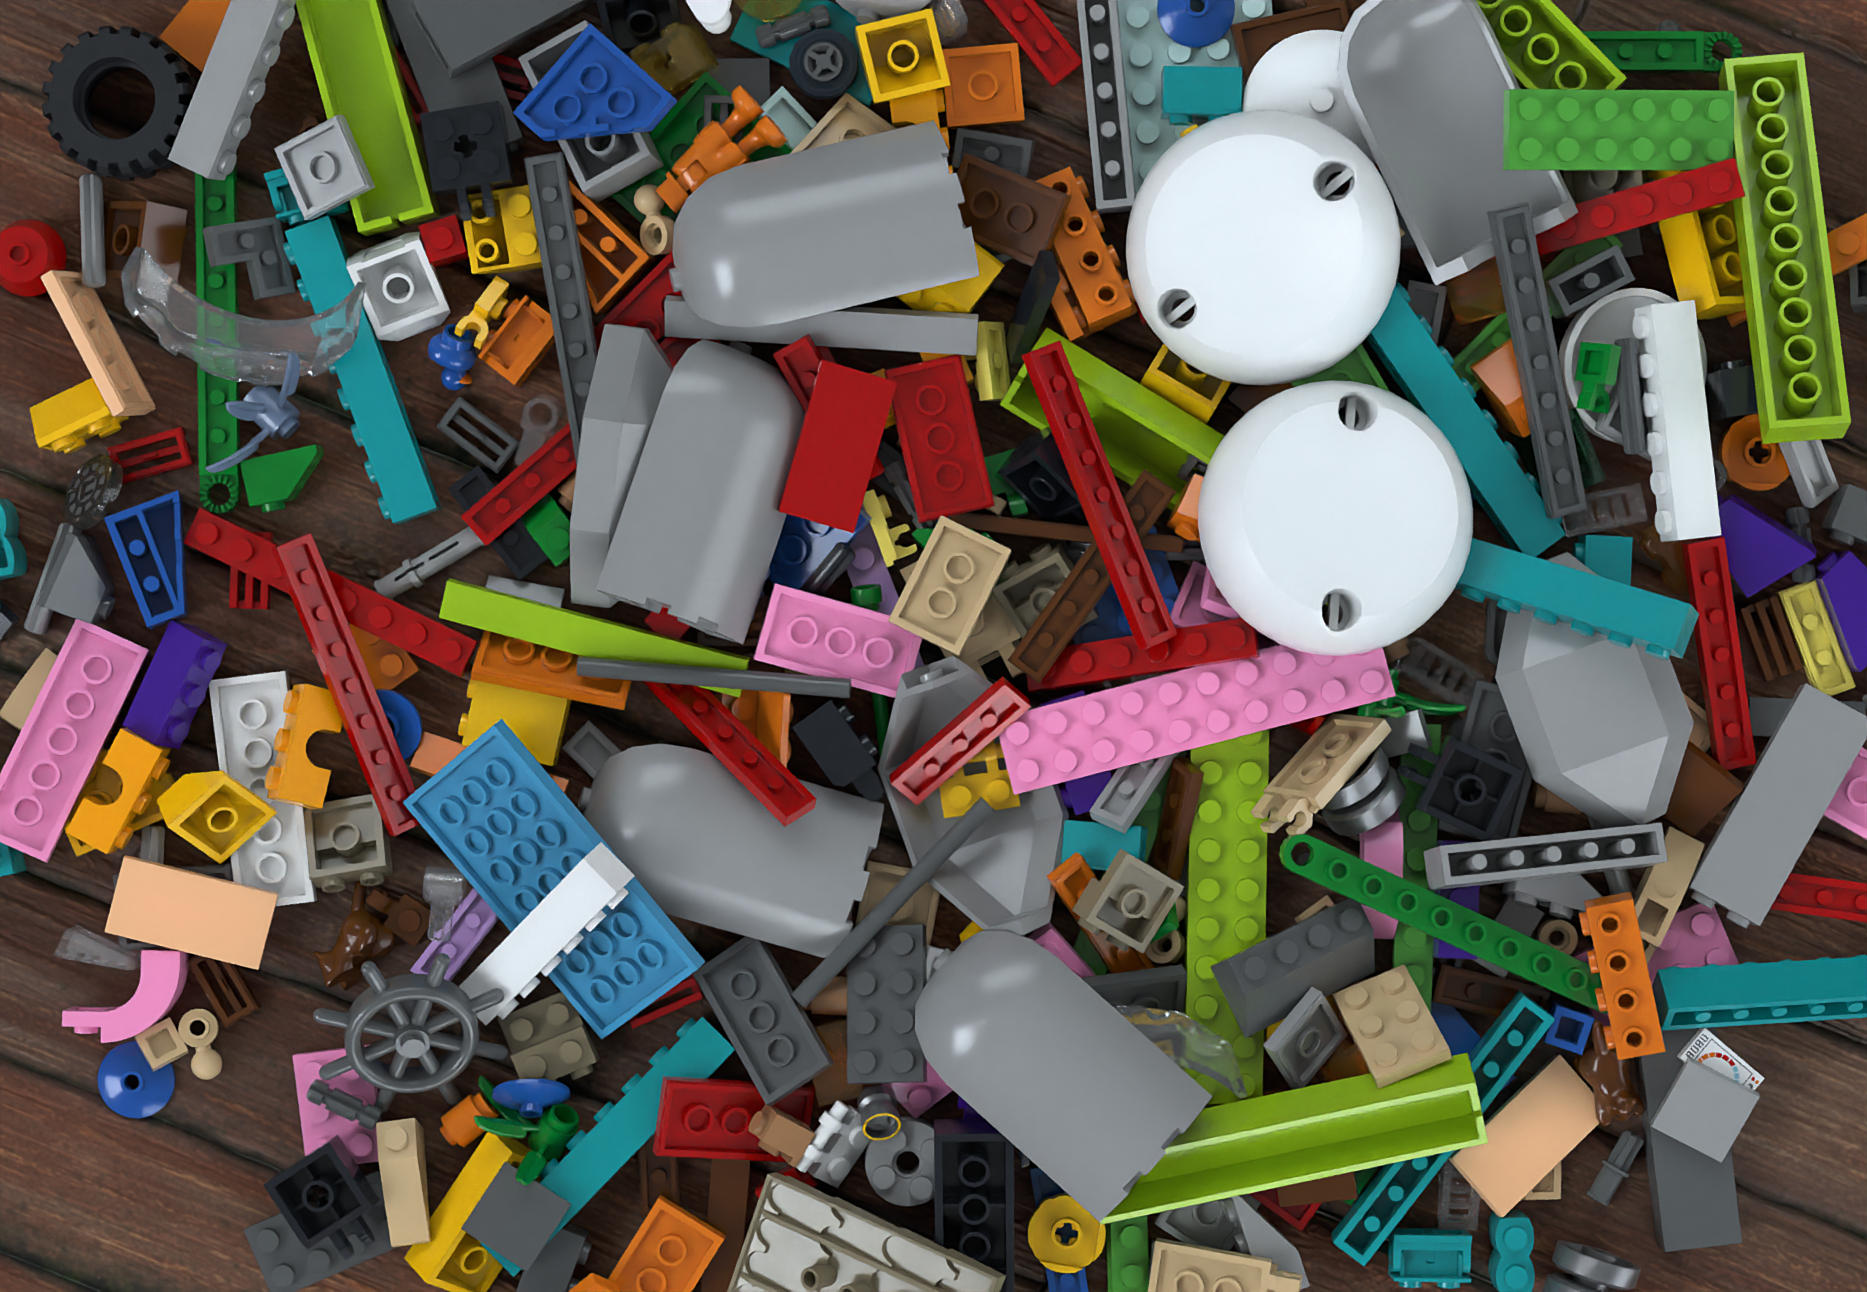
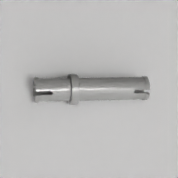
M467 527L413 560L407 558L402 561V567L380 580H376L374 586L378 593L393 599L413 586L417 588L423 586L425 579L485 544L470 527Z

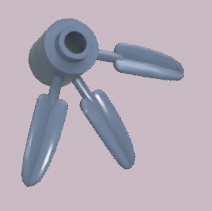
M289 353L285 377L280 393L274 387H267L264 383H260L246 395L243 401L226 402V409L232 416L245 421H254L262 431L237 452L206 466L205 469L208 472L216 473L238 464L254 453L259 447L258 443L268 435L273 440L280 437L287 439L300 426V421H298L300 411L286 399L287 396L295 392L299 380L300 363L296 354Z

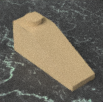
M415 1118L376 1123L378 1162L391 1246L400 1247L430 1243L431 1231L424 1128Z

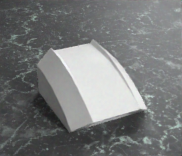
M420 231L405 233L394 239L363 249L347 259V270L379 340H403L441 325L451 313L436 270L429 263Z

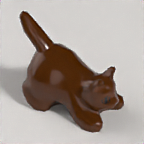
M355 881L351 913L341 925L336 944L330 951L313 952V956L319 962L322 976L325 979L324 984L327 988L340 983L344 990L351 989L362 977L361 966L366 959L383 958L392 951L394 946V933L384 927L376 915L365 909L367 889L366 886L360 884V881Z
M1595 1020L1592 1024L1591 1033L1594 1045L1589 1046L1583 1051L1582 1055L1576 1054L1573 1065L1574 1071L1578 1076L1592 1086L1595 1098V1114L1599 1124L1608 1126L1611 1124L1612 1118L1618 1121H1627L1633 1114L1636 1116L1642 1115L1645 1108L1629 1076L1631 1058L1618 1060L1616 1048L1607 1049L1603 1024Z

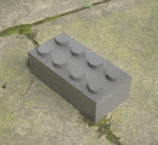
M586 20L518 58L533 89L589 25ZM648 131L558 140L582 192L597 203L664 166Z

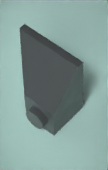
M68 533L37 605L90 624H100L102 619L106 620L110 616L116 599L112 597L116 588L95 537L87 534Z

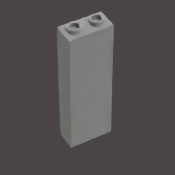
M1807 683L1799 686L1757 760V764H1755L1745 781L1743 791L1737 795L1694 871L1688 885V889L1694 891L1691 896L1693 900L1710 909L1713 908L1714 904L1721 906L1729 911L1726 918L1747 929L1750 923L1754 926L1761 925L1866 741L1867 716Z

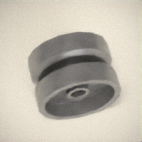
M1380 745L1322 809L1324 819L1338 835L1353 836L1380 825L1393 815L1403 802L1406 794L1405 784L1397 771L1389 766L1388 758Z
M1560 1240L1557 1241L1552 1261L1558 1268L1567 1273L1554 1272L1547 1274L1542 1292H1619L1615 1289L1629 1290L1636 1287L1641 1268L1602 1249Z

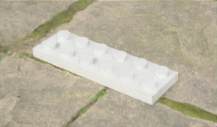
M288 671L211 680L209 683L219 771L223 770L273 806L277 811L268 822L230 855L233 881L279 893L276 906L314 902L317 900L315 885L309 879L303 807L268 799L269 789L265 788L267 772L271 766L275 765L278 752L274 750L275 737L278 730L284 727L287 714L283 712V704L286 694L290 690Z

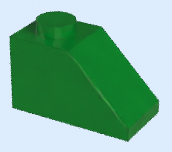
M315 444L242 460L240 466L249 507L262 508V513L286 509L284 502L297 498L324 456L323 446Z
M549 492L520 517V520L556 567L561 568L570 561L571 518L551 492Z

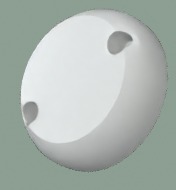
M1253 110L1233 113L1211 120L1193 129L1176 141L1159 158L1140 187L1130 213L1126 235L1127 270L1133 295L1142 315L1153 332L1173 353L1187 364L1216 378L1245 385H1274L1307 378L1330 368L1349 355L1365 340L1380 320L1394 290L1400 265L1401 238L1398 216L1387 185L1372 161L1354 142L1338 130L1302 114L1281 110ZM1350 179V186L1346 193L1337 196L1332 194ZM1194 306V314L1191 319L1184 322L1177 320Z
M1330 380L1304 384L1273 395L1249 410L1233 425L1216 448L1204 475L1198 503V529L1201 548L1209 572L1228 604L1244 621L1261 634L1279 644L1298 651L1318 655L1343 656L1382 648L1408 636L1422 626L1444 604L1459 581L1470 552L1473 534V506L1465 471L1454 448L1443 432L1427 415L1410 402L1373 385L1353 381ZM1340 409L1345 410L1344 424L1339 417L1338 411ZM1326 603L1329 604L1327 625L1322 617V606Z

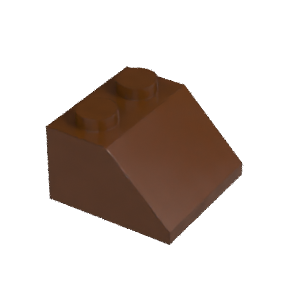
M106 201L104 213L106 279L153 286L177 287L178 278L182 272L181 254L183 240L188 230L186 222L188 210L149 201Z

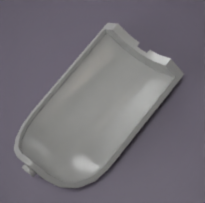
M1367 0L1354 11L1340 39L1338 72L1345 97L1435 285L1463 274L1495 256L1488 211L1523 202L1529 203L1535 235L1565 222L1578 213L1559 171L1503 170L1504 90L1520 89L1491 25L1476 0Z
M934 120L735 166L708 178L685 200L673 225L672 255L675 268L669 269L673 291L681 292L686 305L699 318L722 326L752 328L781 324L979 276L972 229L964 225L958 204L965 202L957 173L949 174L947 161L949 150Z
M702 339L687 349L675 365L663 391L596 590L610 598L655 613H660L662 607L668 608L667 614L678 617L677 621L692 626L708 635L743 645L787 514L777 510L805 411L783 372L779 368L752 356V347L738 341H730L729 346Z
M661 743L631 747L610 757L596 774L590 789L583 788L577 809L583 811V816L622 863L635 875L634 877L665 914L826 958L846 938L852 929L853 905L855 900L862 901L870 872H866L864 869L872 849L875 850L877 847L884 804L874 801L870 802V800L799 780L817 799L816 805L813 810L784 827L714 754L693 748Z
M1006 930L980 931L964 940L953 953L946 948L932 964L937 971L926 982L915 1004V1032L925 1059L942 1080L1099 1222L1129 1194L1130 1189L1142 1174L1146 1176L1166 1154L1164 1150L1180 1133L1182 1134L1186 1131L1213 1097L1057 956L1032 939Z

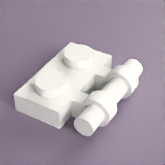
M837 1100L829 1112L824 1111L818 1120L821 1124L815 1131V1136L796 1168L803 1173L808 1171L813 1177L838 1188L871 1141L862 1131V1116L859 1110Z

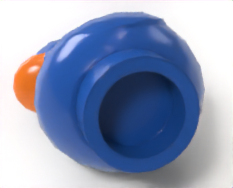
M449 324L445 326L443 333L435 335L429 341L428 356L437 364L445 367L441 373L442 383L449 390L456 391L463 388L466 384L472 383L473 379L466 370L473 367L477 354L472 345L474 340L473 333L470 330H466L459 337L454 333L456 324Z

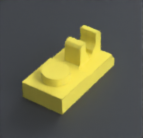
M978 322L976 356L964 355L967 361L977 360L975 362V387L979 392L980 401H1002L1011 386L1004 323Z
M874 489L867 491L864 496L863 506L866 513L872 517L870 524L886 566L889 568L894 566V561L915 553L917 546L916 544L909 547L895 545V541L898 540L900 534L910 531L909 526L903 524L889 529L886 518L891 517L892 513L885 495L877 497Z

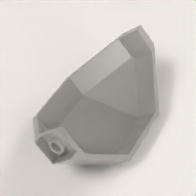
M611 323L604 325L583 415L570 520L571 603L611 608L619 601L596 590L661 396L674 369L648 328Z
M1568 552L1544 559L1598 576ZM1521 609L1519 614L1507 611L1495 678L1533 780L1606 828L1643 825L1666 814L1694 725L1670 658L1662 660L1645 653L1646 647L1633 643L1630 648L1617 646L1607 641V635L1594 632L1593 637L1579 634L1570 629L1571 624L1557 620L1556 625L1541 622L1533 617V612Z
M955 656L901 674L878 765L881 780L913 867L962 816L944 818L939 787L921 803L916 805L890 783L889 775L993 685ZM999 735L994 739L995 743H1000ZM1005 758L998 759L999 770L1007 768ZM986 761L963 765L965 775L987 772ZM1055 784L1020 793L1021 806L995 810L927 880L930 885L984 931L1006 930L1021 936L1050 923L1056 890L1046 876L1060 866L1065 820L1069 819V813L1064 805L1059 785Z

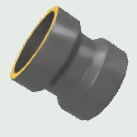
M873 1085L860 1092L857 1097L859 1113L862 1116L861 1126L864 1135L869 1139L877 1141L886 1140L896 1135L901 1128V1121L896 1109L897 1101L894 1091L888 1086Z

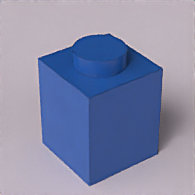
M1552 999L1548 1012L1552 1014L1555 1020L1541 1038L1545 1043L1582 1055L1595 1018L1587 1010Z

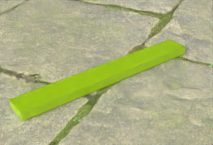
M451 578L446 583L439 615L441 619L585 657L748 670L750 662L749 657ZM698 686L739 698L743 690Z

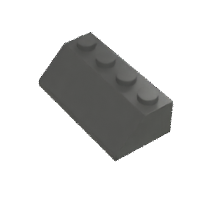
M1350 898L1345 899L1210 966L1244 1037H1249L1286 1018L1311 987L1321 991L1327 997L1375 972L1374 930L1360 903Z

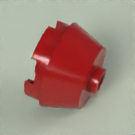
M24 219L7 225L0 231V285L9 292L19 296L30 297L47 292L40 277L51 270L65 271L67 253L62 238L51 226L38 220Z

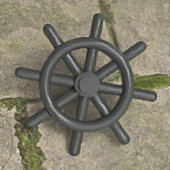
M445 953L437 954L428 974H403L387 979L383 977L374 962L366 961L361 966V972L371 987L357 997L347 1013L326 1008H318L313 1012L315 1022L344 1028L346 1056L322 1066L319 1070V1075L323 1080H330L354 1069L362 1079L375 1087L381 1088L374 1106L379 1108L382 1114L389 1110L395 1093H419L435 1088L439 1089L449 1105H457L461 1100V1095L451 1080L468 1067L474 1055L496 1060H504L508 1056L506 1046L479 1040L477 1013L501 1003L505 996L504 992L499 988H495L470 999L457 985L443 979L450 964V958ZM433 1002L448 1008V1010L428 1018ZM385 1008L393 1021L389 1022L371 1017ZM461 1022L460 1036L437 1032L454 1023ZM364 1032L386 1038L364 1047L361 1041V1034ZM430 1046L450 1051L440 1059H437ZM396 1050L391 1065L377 1059ZM410 1058H418L422 1066L407 1067Z

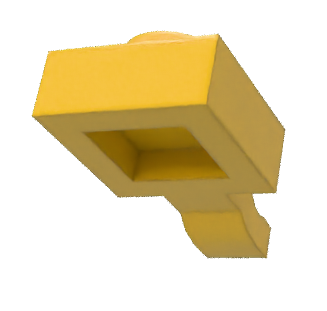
M496 276L476 301L472 312L458 322L454 333L461 337L468 329L476 330L478 335L474 346L481 350L487 340L489 332L488 323L492 318L498 321L510 303L506 299L509 283Z

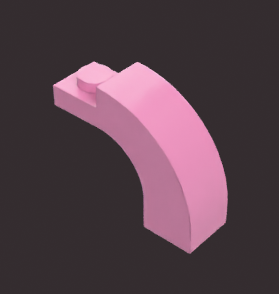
M1398 807L1394 814L1383 823L1359 834L1360 859L1403 878V822H1400ZM1361 904L1374 930V938L1394 939L1398 920Z
M167 947L141 950L140 983L135 994L126 1004L119 1007L72 1006L62 1011V1026L74 1027V1033L80 1034L98 1033V1027H101V1043L121 1041L154 1026L172 1010L184 989L188 974V963L186 961L189 960V953Z

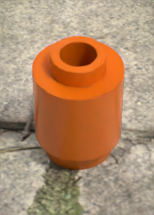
M479 1091L476 1095L469 1094L441 1117L443 1126L440 1127V1131L452 1146L458 1143L465 1148L485 1132V1130L476 1125L474 1116L497 1118L499 1112L490 1104L482 1091Z

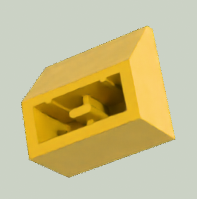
M528 185L493 191L497 213L494 217H487L484 212L482 193L469 195L473 215L472 220L463 221L472 274L512 273L543 268Z
M93 377L30 407L35 439L39 448L53 450L55 453L64 451L65 455L74 453L87 446L85 440L99 434V437L103 438L121 429L119 423L130 419L129 416H112Z

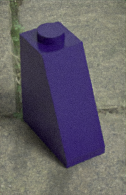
M1720 494L1717 495L1721 527L1720 536L1725 537L1729 571L1747 598L1816 557L1817 550L1813 544L1734 494L1724 499Z
M1832 551L1816 566L1819 572L1816 574L1815 580L1850 671L1861 672L1867 666V567L1851 551H1840L1837 554Z

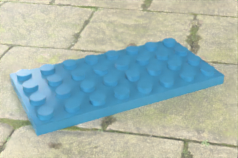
M503 719L495 723L402 802L511 932L599 843L602 842L617 857ZM635 877L624 886L629 892L628 895L613 909L606 905L602 911L607 916L591 932L584 927L579 932L584 939L568 955L561 950L557 955L562 961L548 974L549 978L601 1039L608 1036L687 978L705 962Z

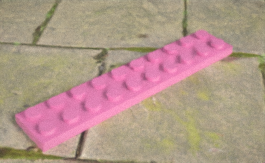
M1280 644L1259 650L1260 657L1196 666L1027 710L999 734L1013 793L1016 795L1395 697L1383 647L1359 654L1336 656L1298 651Z

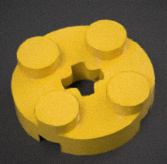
M1059 1193L1044 1198L1032 1212L1028 1222L1027 1236L1034 1255L1046 1268L1059 1273H1075L1099 1257L1105 1244L1106 1230L1104 1224L1100 1225V1222L1068 1193ZM1064 1223H1071L1072 1229L1078 1233L1076 1237H1070L1068 1243L1061 1242V1236L1055 1234L1056 1229L1062 1228Z

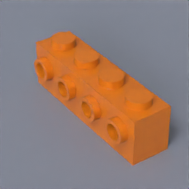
M1067 167L1037 180L1036 182L1072 196L1051 248L1068 283L1076 305L1085 319L1088 332L1091 333L1132 315L1131 302L1136 300L1128 279L1121 281L1116 267L1121 266L1119 258L1112 244L1105 246L1100 234L1105 231L1098 211L1090 212L1085 199L1090 197L1082 176L1075 177L1071 167Z
M1631 891L1584 900L1586 912L1578 914L1583 936L1591 935L1594 950L1587 951L1591 974L1599 973L1602 988H1596L1595 993L1599 1011H1608L1610 1025L1603 1026L1607 1049L1616 1048L1618 1060L1666 1052Z

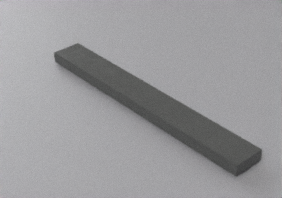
M563 152L524 158L577 465L583 415L598 355V346L566 158Z
M1523 202L1488 211L1487 214L1546 517L1554 519L1588 508L1529 203Z

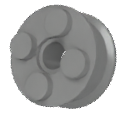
M913 1116L900 1117L901 1128L892 1138L878 1141L871 1139L866 1147L865 1169L871 1186L883 1199L900 1206H915L934 1198V1125L921 1118L915 1119ZM905 1151H911L919 1158L917 1166L911 1170H903L896 1163L898 1156Z

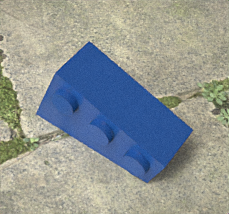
M174 491L105 517L104 520L146 626L152 630L168 624L170 620L176 621L188 616L185 546L183 543V505L180 491Z

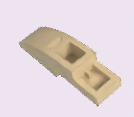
M1668 826L1664 834L1668 862L1647 867L1634 893L1635 898L1633 901L1647 965L1655 949L1660 947L1672 923L1705 845L1671 826Z

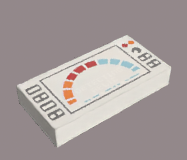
M1700 1028L1677 1055L1684 1063L1690 1057L1753 1090L1765 1079L1706 1028Z

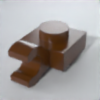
M377 886L366 900L375 909L389 915L383 924L384 927L390 929L414 947L438 915L437 912L407 892L399 901Z

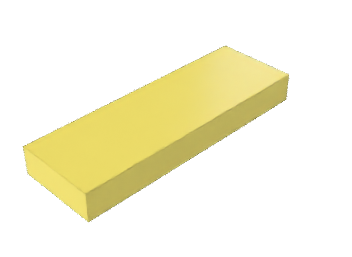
M1816 580L1802 582L1775 592L1810 686L1830 697L1856 687Z

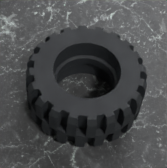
M111 25L101 26L98 29L99 33L95 35L90 31H86L78 35L80 43L76 46L67 43L60 50L65 55L60 63L52 60L48 71L54 74L52 81L43 82L42 93L48 96V103L42 104L43 116L50 120L51 124L47 126L51 137L60 143L59 148L68 157L74 159L76 163L109 179L116 177L121 181H134L136 176H140L143 179L156 176L155 170L160 167L168 170L175 165V162L168 160V157L197 87V81L190 75L191 69L176 54L177 52L146 31L142 33L134 27L122 25L120 30L115 29ZM121 69L138 70L145 74L153 84L155 92L153 113L146 125L134 135L123 139L108 138L96 130L91 120L90 102L93 92L106 76Z

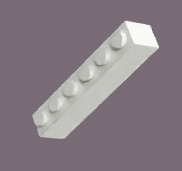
M1695 300L1651 304L1634 309L1635 317L1633 318L1632 327L1633 333L1638 339L1639 347L1637 359L1638 372L1640 377H1642L1644 390L1641 404L1642 411L1647 417L1648 426L1646 448L1651 456L1653 469L1650 485L1652 492L1656 496L1657 512L1655 514L1656 530L1660 534L1661 542L1721 535Z
M602 842L573 868L459 986L470 999L495 988H499L504 992L505 996L501 1003L477 1013V1017L485 1025L497 1015L503 1020L519 1004L515 997L520 994L525 998L541 982L536 975L541 972L546 977L562 961L557 954L563 950L568 955L584 939L579 932L584 927L591 932L607 916L602 909L606 905L613 909L628 895L629 892L624 886L635 875Z

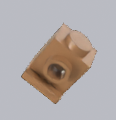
M766 1104L761 1111H758L753 1116L749 1124V1132L760 1139L758 1146L774 1156L780 1154L789 1165L795 1168L815 1136V1133L804 1122L774 1106Z

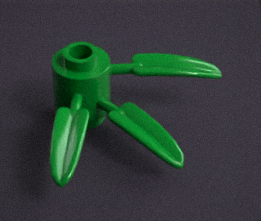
M1388 667L1396 696L1357 706L1359 708L1357 715L1381 718L1382 715L1402 718L1406 714L1405 709L1412 711L1422 708L1425 715L1449 716L1464 711L1466 705L1429 702L1397 691L1400 680H1397L1399 670Z
M480 1075L478 1082L482 1093L505 1119L476 1115L474 1116L476 1125L489 1133L509 1138L523 1139L526 1137V1132H531L528 1137V1144L532 1151L526 1154L515 1176L517 1182L527 1186L541 1173L547 1163L546 1160H552L553 1158L558 1160L562 1157L567 1149L566 1145L578 1131L579 1116L567 1104H554L543 1112V1115L535 1125L529 1119L521 1117L518 1110H513L496 1103L492 1098V1091L495 1086L486 1077Z

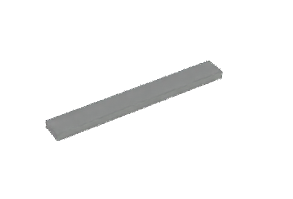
M666 295L665 337L791 344L809 334L816 346L976 356L979 314L852 306L781 324L749 328L722 326L699 318L686 305L683 296Z

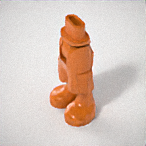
M741 85L737 86L731 93L734 103L731 115L722 125L718 121L712 120L698 133L691 147L672 167L671 170L673 172L668 171L665 174L667 179L655 189L675 213L683 207L685 200L708 178L735 166L750 163L749 155L759 148L768 145L779 148L788 141L775 122L768 115H765L756 123L754 129L738 143L733 142L732 138L742 128L765 112Z

